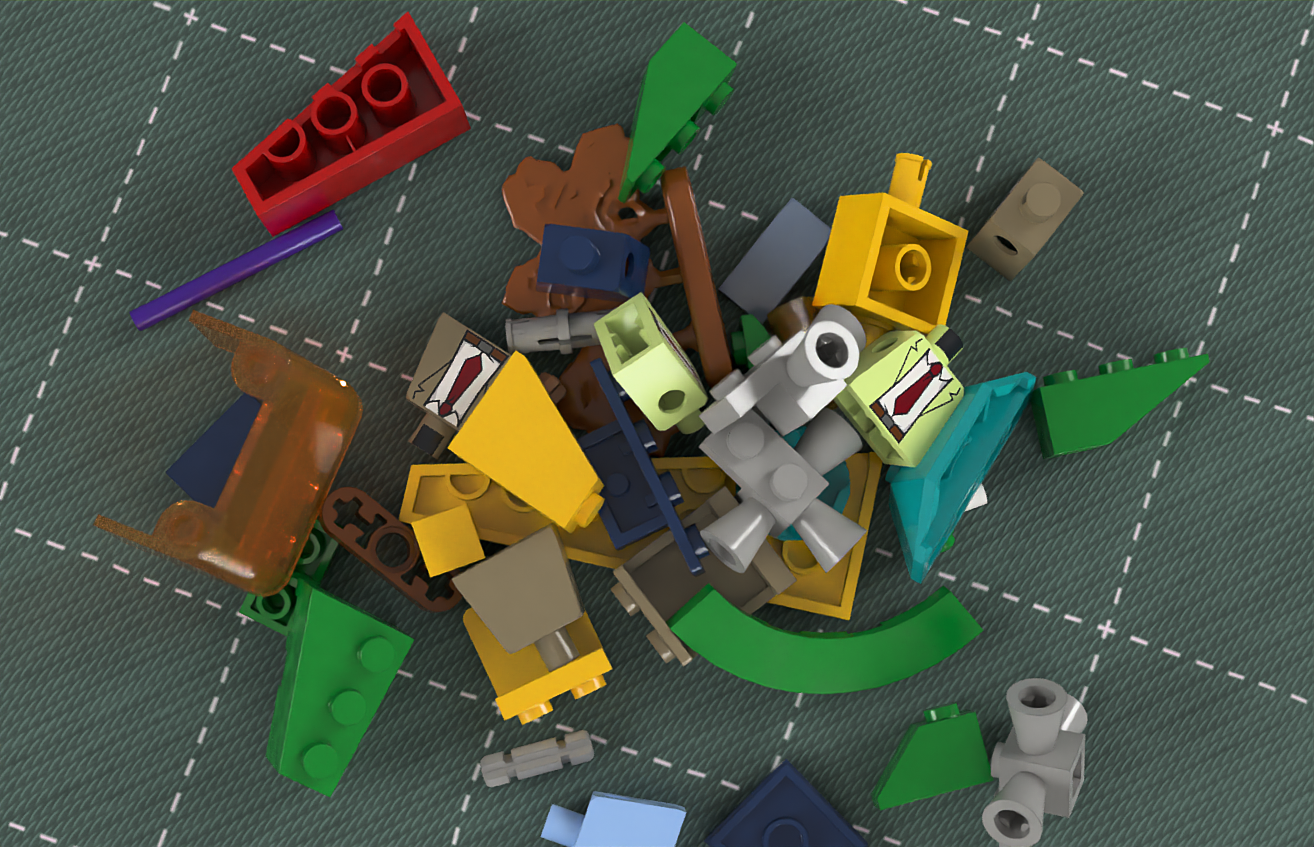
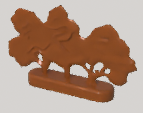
M619 124L583 133L568 171L563 172L557 164L551 161L537 160L531 156L525 157L518 165L516 173L509 175L502 185V196L512 219L513 227L526 232L530 238L541 245V248L545 224L627 234L640 242V239L650 233L657 225L669 223L679 267L660 272L653 266L652 260L649 259L644 296L648 300V296L655 288L683 283L691 322L683 330L674 332L672 335L684 352L687 348H692L699 352L705 379L711 389L735 370L687 167L682 166L664 171L660 177V185L665 208L653 210L640 201L638 189L625 204L618 200L630 138L625 137L623 127ZM629 207L634 209L638 217L622 220L618 212L622 208ZM541 250L536 258L514 268L501 303L522 315L532 313L536 317L556 315L557 309L568 308L569 313L614 309L623 304L622 302L536 291ZM627 258L626 264H625V278H626L627 272H628V265H629V259H628V258ZM602 345L583 347L575 361L567 366L559 378L561 384L566 389V396L557 405V408L569 426L574 429L586 430L587 433L617 420L590 365V362L601 358L608 371L611 370ZM632 399L624 402L633 422L644 418L659 450L649 455H654L658 458L664 457L671 435L680 431L678 427L673 425L666 431H659Z

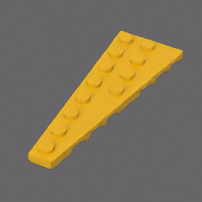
M875 452L855 453L845 460L849 471L850 496L842 514L866 529V533L827 573H825L803 540L781 541L767 535L765 539L797 581L766 603L850 620L883 463ZM710 457L651 458L659 475L668 470L670 471L683 497L684 502L675 506L681 520L725 486L733 497L735 496V481ZM468 463L411 465L399 521L411 524V522L467 503L479 539L507 546L553 522ZM597 513L586 528L578 524L571 534L556 524L568 559L611 569H617L670 529L666 527L618 551L599 513Z

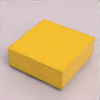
M467 503L411 522L430 578L485 559Z

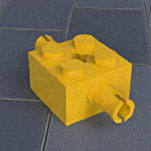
M898 153L896 155V163L888 194L883 192L839 197L812 306L822 309L825 305L834 304L852 313L864 329L866 335L865 348L890 331H918L926 337L938 324L946 326L968 230L920 209L932 162L929 159L923 160L924 157L910 153Z

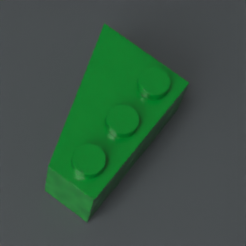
M298 577L295 592L297 601L291 631H288L285 647L287 656L281 685H278L265 757L278 774L331 797L415 639L399 627Z

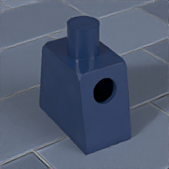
M545 224L536 291L625 303L638 293H645L651 249L623 233ZM627 258H628V259H629L628 272H627V276H626V278H625V264H626V260H627Z

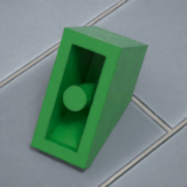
M957 702L923 710L925 720L910 725L871 793L873 805L879 810H884L994 781L991 776V768L975 711L967 709L959 711Z

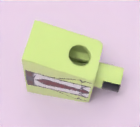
M642 292L593 323L614 378L657 430L666 431L673 425H676L683 434H691L705 425L699 415L707 409L704 405L708 400V396L694 365Z
M938 324L926 337L918 331H890L883 334L859 353V363L852 375L843 379L847 386L833 398L834 402L884 464L916 467L964 397V387L947 367L963 349V342L952 329L945 325Z

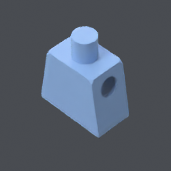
M593 791L585 815L552 804L541 838L567 847H675L686 810L685 807L676 804Z

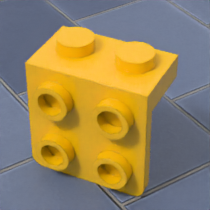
M472 607L465 611L463 615L464 625L498 697L495 701L504 720L517 715L521 724H526L553 711L554 709L549 699L571 690L576 700L607 685L602 674L612 670V666L586 610L582 617L565 625L580 655L551 672L547 669L534 643L513 654H509Z

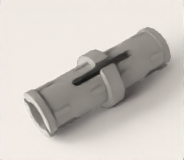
M565 308L557 309L556 315L506 319L508 352L513 355L515 350L521 354L560 350L561 354L564 355L573 354V348L601 345L593 323L614 309L569 313V309Z

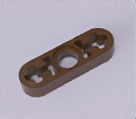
M342 487L330 493L323 500L319 509V521L323 530L418 608L426 612L438 613L453 608L461 600L462 594L452 581V578L460 572L458 568L444 573L448 577L444 587L450 592L446 599L442 596H437L431 599V601L428 600L424 594L429 586L417 575L411 576L408 584L400 578L402 574L413 568L421 553L415 533L364 491L355 487ZM351 500L355 501L359 505L355 515L367 526L373 523L375 517L382 521L383 525L368 536L364 548L355 542L356 538L364 534L363 531L351 523L342 528L334 523L338 516L337 511L332 507L335 501L342 505ZM385 534H396L407 545V557L397 567H388L377 558L376 544ZM426 564L420 565L419 568L429 575Z

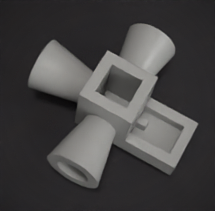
M834 304L825 305L805 333L801 329L784 342H781L774 335L751 353L747 358L754 366L745 375H742L738 369H735L709 391L715 398V401L699 417L710 431L715 434L742 417L749 409H752L767 424L771 423L782 437L811 420L847 386L843 379L854 373L859 363V353L866 346V335L862 325L845 308Z
M823 408L813 417L794 449L752 409H749L742 417L719 432L711 433L701 443L699 448L742 489L734 496L739 505L700 531L701 538L706 546L729 568L738 573H744L768 533L776 538L792 524L825 573H827L867 531L816 498L830 484L822 476L862 449V441L857 432L840 415L828 408Z
M1041 678L1018 681L1006 693L1013 727L1006 742H997L991 761V776L999 778V787L995 792L993 800L987 805L982 814V821L986 831L993 839L999 842V847H1031L1035 845L1042 835L1044 813L1069 818L1084 782L1085 734L1081 733L1087 725V713L1082 704L1067 694L1062 686Z

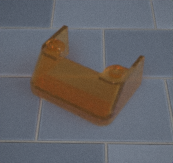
M193 310L189 321L214 346L235 354L231 363V374L235 384L245 394L263 401L215 508L191 500L176 502L162 513L152 535L99 514L93 525L125 544L258 597L271 596L281 591L292 576L319 515L321 505L328 495L363 414L362 401L358 393L348 382L276 341Z

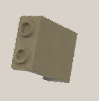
M725 486L681 521L684 527L695 523L700 532L738 506L739 503ZM669 529L612 572L619 582L610 590L631 617L641 610L654 628L646 637L665 663H669L676 657L684 667L698 653L684 643L665 622L708 583L738 608L752 614L774 596L779 595L797 581L766 539L744 573H738L729 568L707 547L710 555L700 559L706 573L695 577L691 573Z

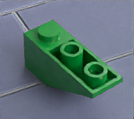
M685 22L649 60L643 76L618 200L623 204L630 199L637 189L643 194L651 190L666 169L661 164L665 157L672 150L679 155L683 153L700 131V127L695 123L706 111L713 116L716 115L734 91V88L728 83L737 63Z
M1179 348L1154 354L1155 364L1134 368L1132 359H1124L1099 365L1100 375L1078 379L1077 370H1070L1042 377L1044 387H1039L1033 391L1031 406L1043 459L1098 449L1111 444L1210 362L1208 354L1189 357L1187 348Z

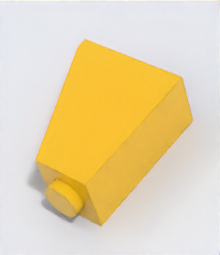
M515 350L450 443L448 449L571 534L578 524L586 528L599 512L605 500L599 495L604 484L535 369L524 355Z

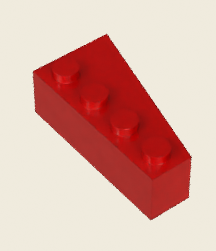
M408 11L393 24L394 30L376 46L370 44L354 59L356 64L334 84L330 85L327 83L311 97L313 102L293 120L287 118L231 168L256 215L272 237L471 129L462 103Z

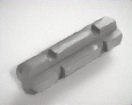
M580 730L565 734V739L557 741V738L554 737L513 748L511 754L504 755L502 751L484 756L480 762L484 781L488 787H495L510 783L511 777L517 776L518 780L562 769L564 767L563 764L571 762L573 766L591 761L594 758V749L590 735L587 731Z

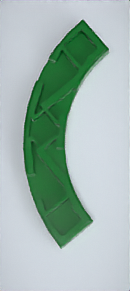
M710 583L703 587L665 622L684 643L715 666L739 678L765 687L809 694L851 693L881 687L909 678L954 654L984 631L944 585L927 599L906 612L880 622L879 627L850 634L846 631L823 633L799 631L797 633L774 627L766 621L760 620L738 608L724 598Z

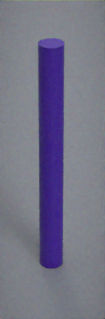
M331 210L130 311L131 318L137 329L141 332L344 230L335 211Z

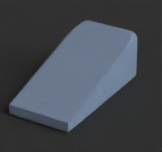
M791 198L723 282L718 291L746 314H753L763 325L827 247L831 228L797 200Z

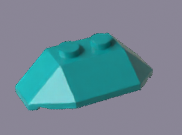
M1023 372L965 386L964 397L921 462L916 467L890 466L885 477V481L891 483L888 505L912 580L919 584L923 582L1029 405L1036 376Z

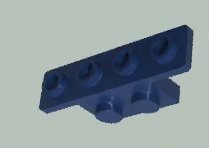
M598 358L590 362L617 420L578 438L577 441L604 484L599 495L605 500L598 513L616 550L620 551L669 527L691 573L695 577L706 573L700 559L709 556L710 553L695 523L684 527L675 509V506L683 503L684 500L670 471L668 470L659 475L649 454L659 450L644 418L633 422L624 402L632 398L614 378L611 370L608 371L602 359Z

